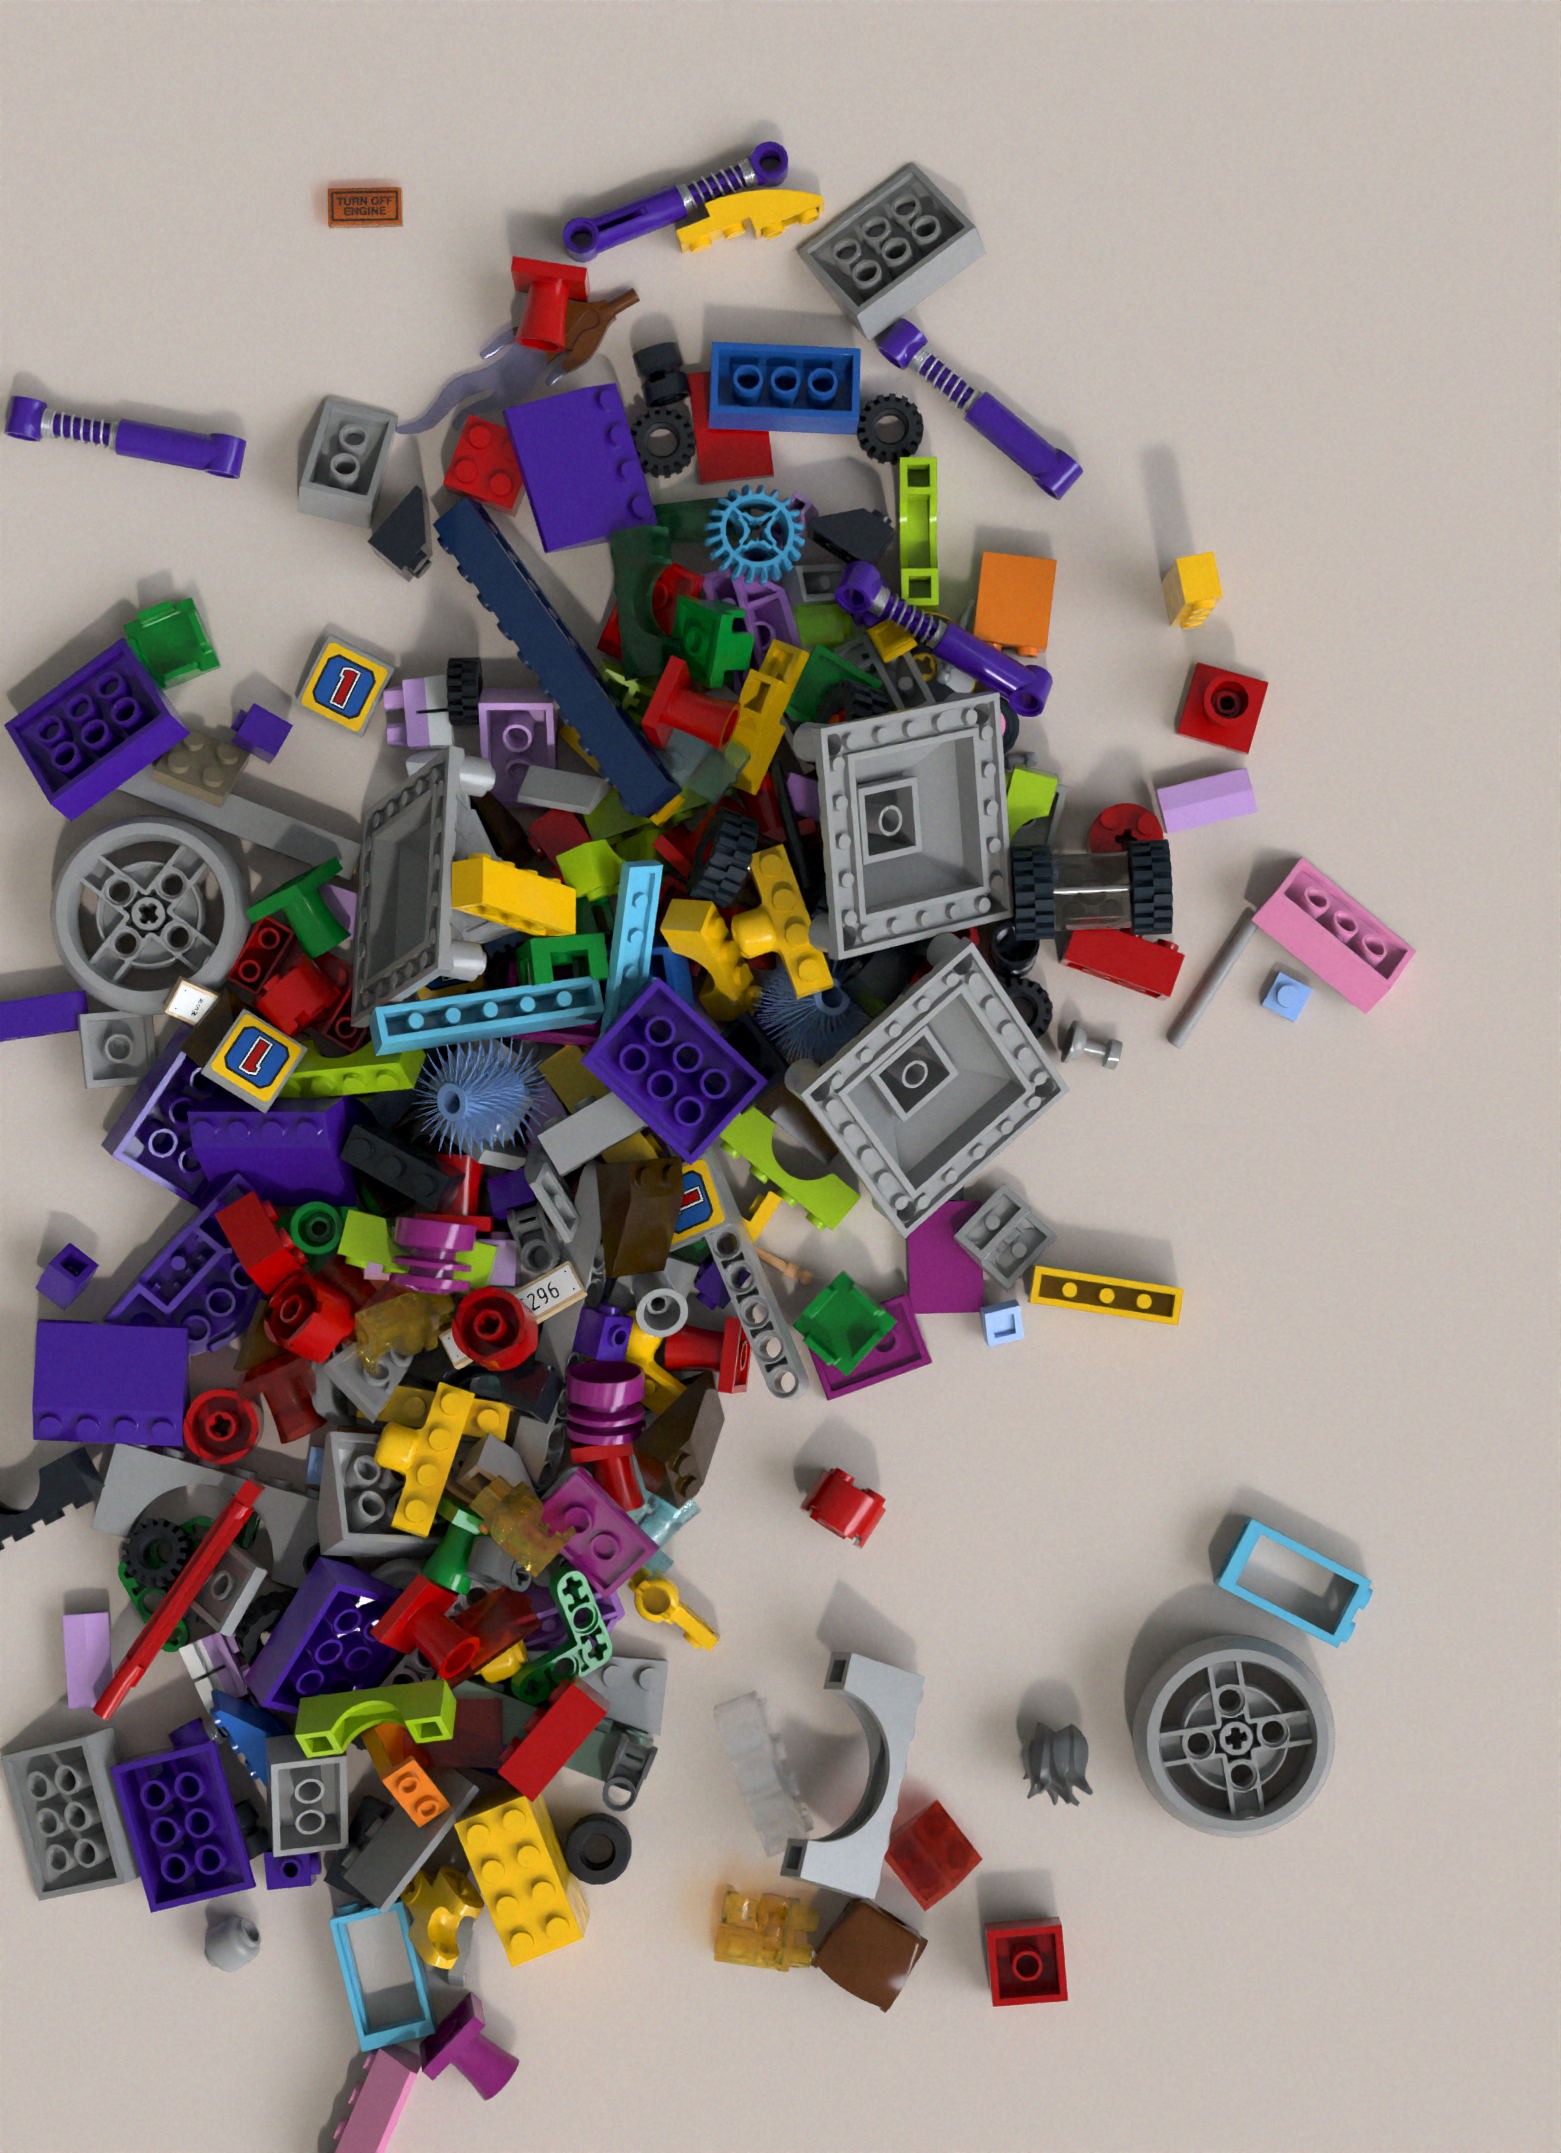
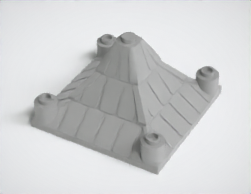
M988 691L978 694L954 692L945 701L831 725L806 722L798 727L793 737L794 752L804 761L816 762L819 795L818 817L824 843V871L826 874L827 905L829 907L828 913L817 915L810 924L808 937L813 948L829 953L830 959L842 960L938 936L942 933H950L1014 917L999 692Z
M448 746L363 813L350 1026L365 1029L369 1026L368 1019L374 1008L410 1003V1001H407V997L439 976L474 981L478 975L484 972L486 967V953L482 952L481 945L520 931L451 907L452 862L467 860L468 855L472 853H485L491 855V860L497 862L504 861L501 857L496 856L476 810L471 809L469 795L482 797L494 786L496 773L495 769L491 768V763L488 759L465 755L464 748Z
M942 933L936 936L929 944L927 959L933 966V969L910 987L906 994L901 995L881 1016L867 1023L869 1025L866 1027L862 1026L864 1029L862 1031L859 1029V1035L855 1034L853 1039L840 1049L832 1059L828 1060L821 1067L811 1059H799L791 1064L785 1074L786 1088L805 1103L872 1196L871 1203L873 1208L884 1216L904 1239L1070 1091L974 943L965 936L959 939L951 933Z

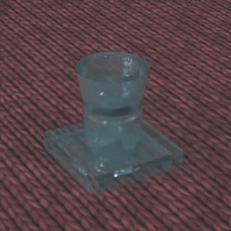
M651 1494L644 1506L633 1518L660 1547L644 1563L655 1575L665 1574L674 1563L661 1549L689 1520L701 1511V1508L692 1499H689L678 1510L656 1495Z

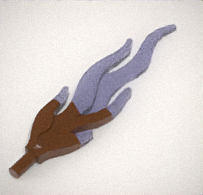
M631 288L608 303L606 299L600 302H568L565 325V351L543 352L523 347L514 341L519 326L509 329L480 353L481 359L485 360L496 355L506 346L513 345L501 359L482 370L464 374L453 379L443 389L434 405L424 417L413 423L396 427L395 431L398 434H419L434 428L458 403L484 390L495 389L490 397L477 401L459 412L452 423V427L455 430H458L467 421L469 414L477 417L510 407L528 393L546 367L558 355L571 351L568 357L556 365L545 379L546 386L551 387L560 378L582 367L593 357L601 345L607 330L617 320L615 315L639 302L638 295Z

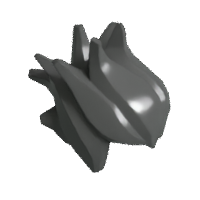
M1037 1722L1035 1738L1027 1741L1022 1751L1026 1770L1023 1780L1030 1779L1031 1783L1027 1798L1030 1799L1036 1794H1042L1046 1790L1051 1797L1053 1805L1057 1804L1058 1797L1060 1796L1066 1804L1072 1803L1078 1806L1080 1802L1073 1794V1786H1076L1088 1795L1094 1793L1085 1778L1089 1758L1087 1740L1082 1732L1072 1723L1055 1732L1045 1724Z

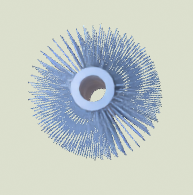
M827 955V966L834 983L833 988L799 999L794 997L795 993L789 977L786 975L787 972L784 969L781 971L777 966L784 980L778 976H773L774 979H779L777 980L778 982L774 981V983L780 987L768 985L773 988L768 992H775L777 994H766L765 996H772L769 998L760 997L776 1003L763 1002L764 1004L774 1005L757 1006L768 1007L767 1009H778L763 1010L764 1012H780L761 1014L778 1015L758 1018L773 1019L769 1021H774L770 1026L767 1025L765 1028H762L763 1030L784 1023L770 1033L789 1023L786 1028L770 1039L773 1040L785 1033L784 1036L788 1033L789 1035L782 1042L784 1043L788 1038H791L789 1046L791 1044L792 1046L788 1052L789 1055L795 1042L797 1041L794 1047L796 1050L800 1041L797 1048L798 1052L800 1050V1059L806 1045L805 1058L808 1051L809 1059L810 1049L812 1060L811 1053L813 1049L814 1062L815 1045V1056L817 1057L818 1050L819 1061H821L820 1056L822 1055L824 1063L826 1051L828 1060L830 1054L833 1058V1055H835L834 1049L837 1052V1049L840 1050L839 1047L842 1049V1045L845 1046L844 1043L847 1044L846 1041L850 1042L854 1036L852 1035L854 1034L851 1031L859 1035L860 1031L858 1029L863 1030L858 1026L862 1025V1022L866 1019L862 1020L858 1017L868 1016L853 1012L858 1011L866 1014L862 1009H859V1006H855L857 1004L839 987L845 980L844 977L848 976V974H844L848 963L843 968L847 958L838 971V968L836 970L838 960L835 963V959H832L830 965V958ZM830 1021L834 1023L835 1027L830 1025Z
M491 1035L489 1054L486 1052L481 1040L478 1055L473 1050L469 1041L468 1055L466 1057L458 1042L456 1060L447 1044L449 1066L438 1051L444 1074L429 1057L443 1083L434 1078L421 1064L422 1068L428 1073L427 1075L432 1077L433 1081L438 1084L437 1086L441 1088L438 1090L425 1082L424 1084L432 1087L428 1089L438 1091V1093H426L432 1095L427 1097H433V1099L437 1100L423 1101L437 1102L419 1103L438 1104L430 1106H438V1108L427 1112L438 1113L432 1118H438L441 1114L444 1117L436 1124L438 1125L437 1130L445 1119L448 1120L444 1124L446 1128L442 1131L444 1134L441 1137L440 1148L447 1129L452 1123L449 1154L451 1153V1146L456 1131L460 1158L464 1136L471 1157L473 1139H475L482 1154L484 1137L493 1150L494 1135H496L504 1149L505 1131L514 1145L513 1126L520 1133L524 1141L517 1117L527 1126L534 1137L532 1130L529 1128L530 1126L526 1123L527 1121H525L519 1108L539 1125L540 1123L533 1118L534 1116L528 1113L530 1111L524 1108L526 1106L521 1105V1103L524 1102L536 1109L537 1107L529 1104L532 1102L523 1099H540L531 1097L538 1095L525 1093L533 1091L525 1090L540 1091L537 1089L551 1088L524 1089V1087L531 1086H524L523 1084L532 1081L530 1080L532 1078L524 1080V1076L528 1073L527 1071L524 1072L525 1074L521 1078V1075L518 1076L528 1060H525L517 1073L514 1072L518 1063L517 1060L521 1055L520 1052L523 1047L521 1044L515 1063L510 1069L511 1050L513 1048L512 1037L506 1061L504 1059L502 1035L498 1057ZM502 1052H503L504 1066H502ZM458 1126H459V1129H460V1142H459Z

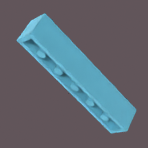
M590 976L553 981L550 984H541L539 986L526 985L376 1007L368 1020L375 1056L445 1046L447 1044H458V1042L479 1041V1038L480 1040L490 1039V1035L492 1039L499 1038L501 1035L505 1037L592 1024L599 1020L605 1009L599 980H592Z

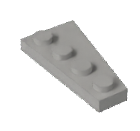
M526 1649L528 1662L524 1663L523 1667L550 1650ZM611 1655L604 1665L582 1677L586 1683L611 1703L608 1713L605 1715L606 1718L660 1736L668 1670L667 1660ZM562 1658L556 1663L554 1668L556 1676L563 1675L568 1670L570 1664L568 1658ZM547 1677L543 1679L546 1682H549V1679ZM533 1679L528 1681L529 1687L526 1691L531 1692L533 1690L532 1683L535 1682Z

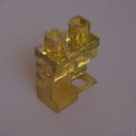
M412 1290V1293L402 1294L355 1313L356 1353L366 1372L376 1374L378 1357L390 1352L391 1347H394L398 1353L408 1356L417 1354L423 1347L427 1351L436 1348L438 1335L452 1328V1318L449 1313L454 1311L455 1304L450 1294Z
M498 1475L488 1487L486 1486L469 1506L484 1519L478 1526V1529L485 1535L490 1532L495 1542L536 1578L575 1536L576 1530L574 1526H571L563 1534L556 1531L551 1537L548 1536L547 1532L551 1526L547 1522L545 1524L541 1522L544 1507L540 1499L531 1493H527L530 1487L523 1481L513 1487L503 1477Z
M726 1885L721 1920H719L713 1951L714 1961L777 1969V1971L788 1972L789 1967H810L813 1946L794 1942L796 1929L816 1933L819 1920L818 1910L801 1905L799 1898L785 1897L772 1893H763L759 1900L753 1898L745 1900L735 1891L733 1885ZM751 1919L756 1920L757 1923L756 1929L735 1925L741 1921H751Z

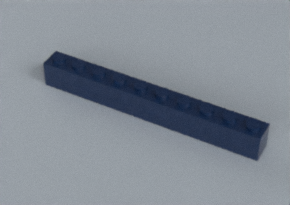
M465 496L432 524L440 535L437 538L438 543L449 555L455 556L459 562L457 570L468 583H473L480 592L477 594L479 602L489 612L493 611L499 619L497 623L498 629L508 640L515 642L519 648L517 656L528 669H533L540 678L537 681L539 688L550 699L554 698L560 707L557 710L560 718L567 726L575 728L580 736L577 740L580 747L590 757H595L601 766L598 768L601 777L610 786L614 785L621 794L618 800L622 807L632 816L635 814L649 819L683 790L480 502Z

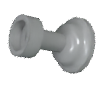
M1074 1020L1070 1024L1064 1039L1061 1062L1068 1063L1069 1060H1076L1083 1053L1102 1059V1067L1114 1070L1119 1062L1123 1043L1110 1039L1105 1045L1088 1040L1085 1029L1080 1027L1079 1021Z

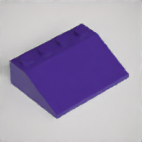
M616 383L585 387L502 411L545 554L636 538L658 525Z
M123 637L4 725L49 803L71 822L191 734L173 704Z
M650 977L580 1060L587 1069L689 1165H692L768 1082L659 977Z
M182 1021L101 1146L112 1157L199 1208L214 1193L192 1147L187 1111L206 1097L237 1096L201 1074L203 1069L179 1048V1045L194 1028Z
M206 1097L187 1111L192 1147L213 1193L238 1171L250 1182L262 1201L264 1202L269 1199L273 1206H303L310 1202H323L332 1207H355L358 1204L353 1166L339 1158L348 1139L343 1098L277 1097L265 1114L239 1097Z
M54 1319L38 1320L32 1401L33 1440L161 1446L184 1445L183 1423L187 1410L190 1407L188 1325Z
M318 1557L244 1678L260 1705L298 1714L300 1698L375 1688L398 1650L379 1642L370 1631L400 1597L403 1591L349 1564Z
M215 1740L163 1748L127 1757L110 1767L151 1913L256 1887Z

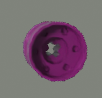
M397 1216L394 1242L410 1247V1255L392 1256V1263L408 1265L407 1273L390 1272L389 1282L398 1283L409 1290L448 1294L457 1291H469L470 1281L454 1279L453 1277L454 1271L472 1272L471 1265L456 1260V1253L474 1251L477 1226Z
M593 1360L570 1366L566 1370V1397L574 1403L566 1408L568 1419L566 1422L567 1437L576 1442L590 1445H619L635 1441L645 1431V1424L642 1420L645 1416V1410L643 1405L637 1403L645 1396L644 1369L637 1364L625 1361Z

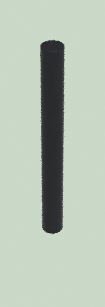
M772 761L768 767V772L800 892L802 895H810L816 889L781 761Z

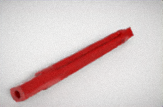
M252 1477L246 1479L236 1495H232L114 1671V1678L92 1709L105 1720L110 1719L130 1689L136 1687L255 1510L254 1505L266 1487Z

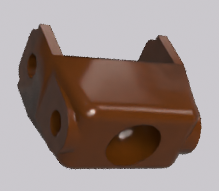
M851 1897L814 1951L810 1965L814 1968L819 1966L840 1987L870 2004L879 2006V2009L886 2013L904 1987L928 1940L921 1936L916 1929L871 1900Z

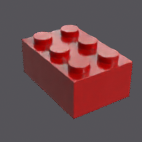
M1087 913L1084 918L1079 916L1073 922L1059 964L1161 1001L1171 996L1185 954L1177 952L1179 948L1177 944L1163 939H1158L1154 943L1142 939L1143 935H1133L1130 927L1122 926V929L1119 930L1107 927V919Z
M577 1674L571 1681L564 1677L547 1699L551 1702V1705L546 1710L539 1707L525 1723L526 1725L523 1728L526 1732L525 1736L521 1740L514 1736L498 1758L502 1764L497 1773L532 1802L605 1717L611 1705L607 1699Z

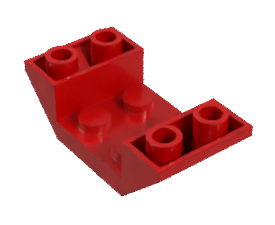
M269 916L260 919L241 950L234 966L225 978L253 995L258 996L264 991L262 987L278 973L282 976L290 970L288 968L290 964L303 954L295 932ZM327 951L312 960L337 986L341 994L328 1009L324 1007L317 1015L318 1018L309 1027L351 1053H355L368 1032L370 1025L365 1029L350 1026L354 967Z

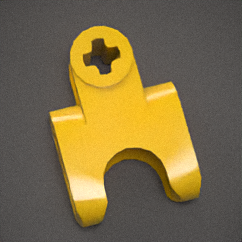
M441 1867L438 1873L429 1876L420 1868L400 1894L401 1900L415 1918L407 1935L421 1958L427 1964L443 1969H452L460 1954L456 1943L459 1923L464 1916H470L477 1920L485 1903L471 1881L463 1873L450 1867Z

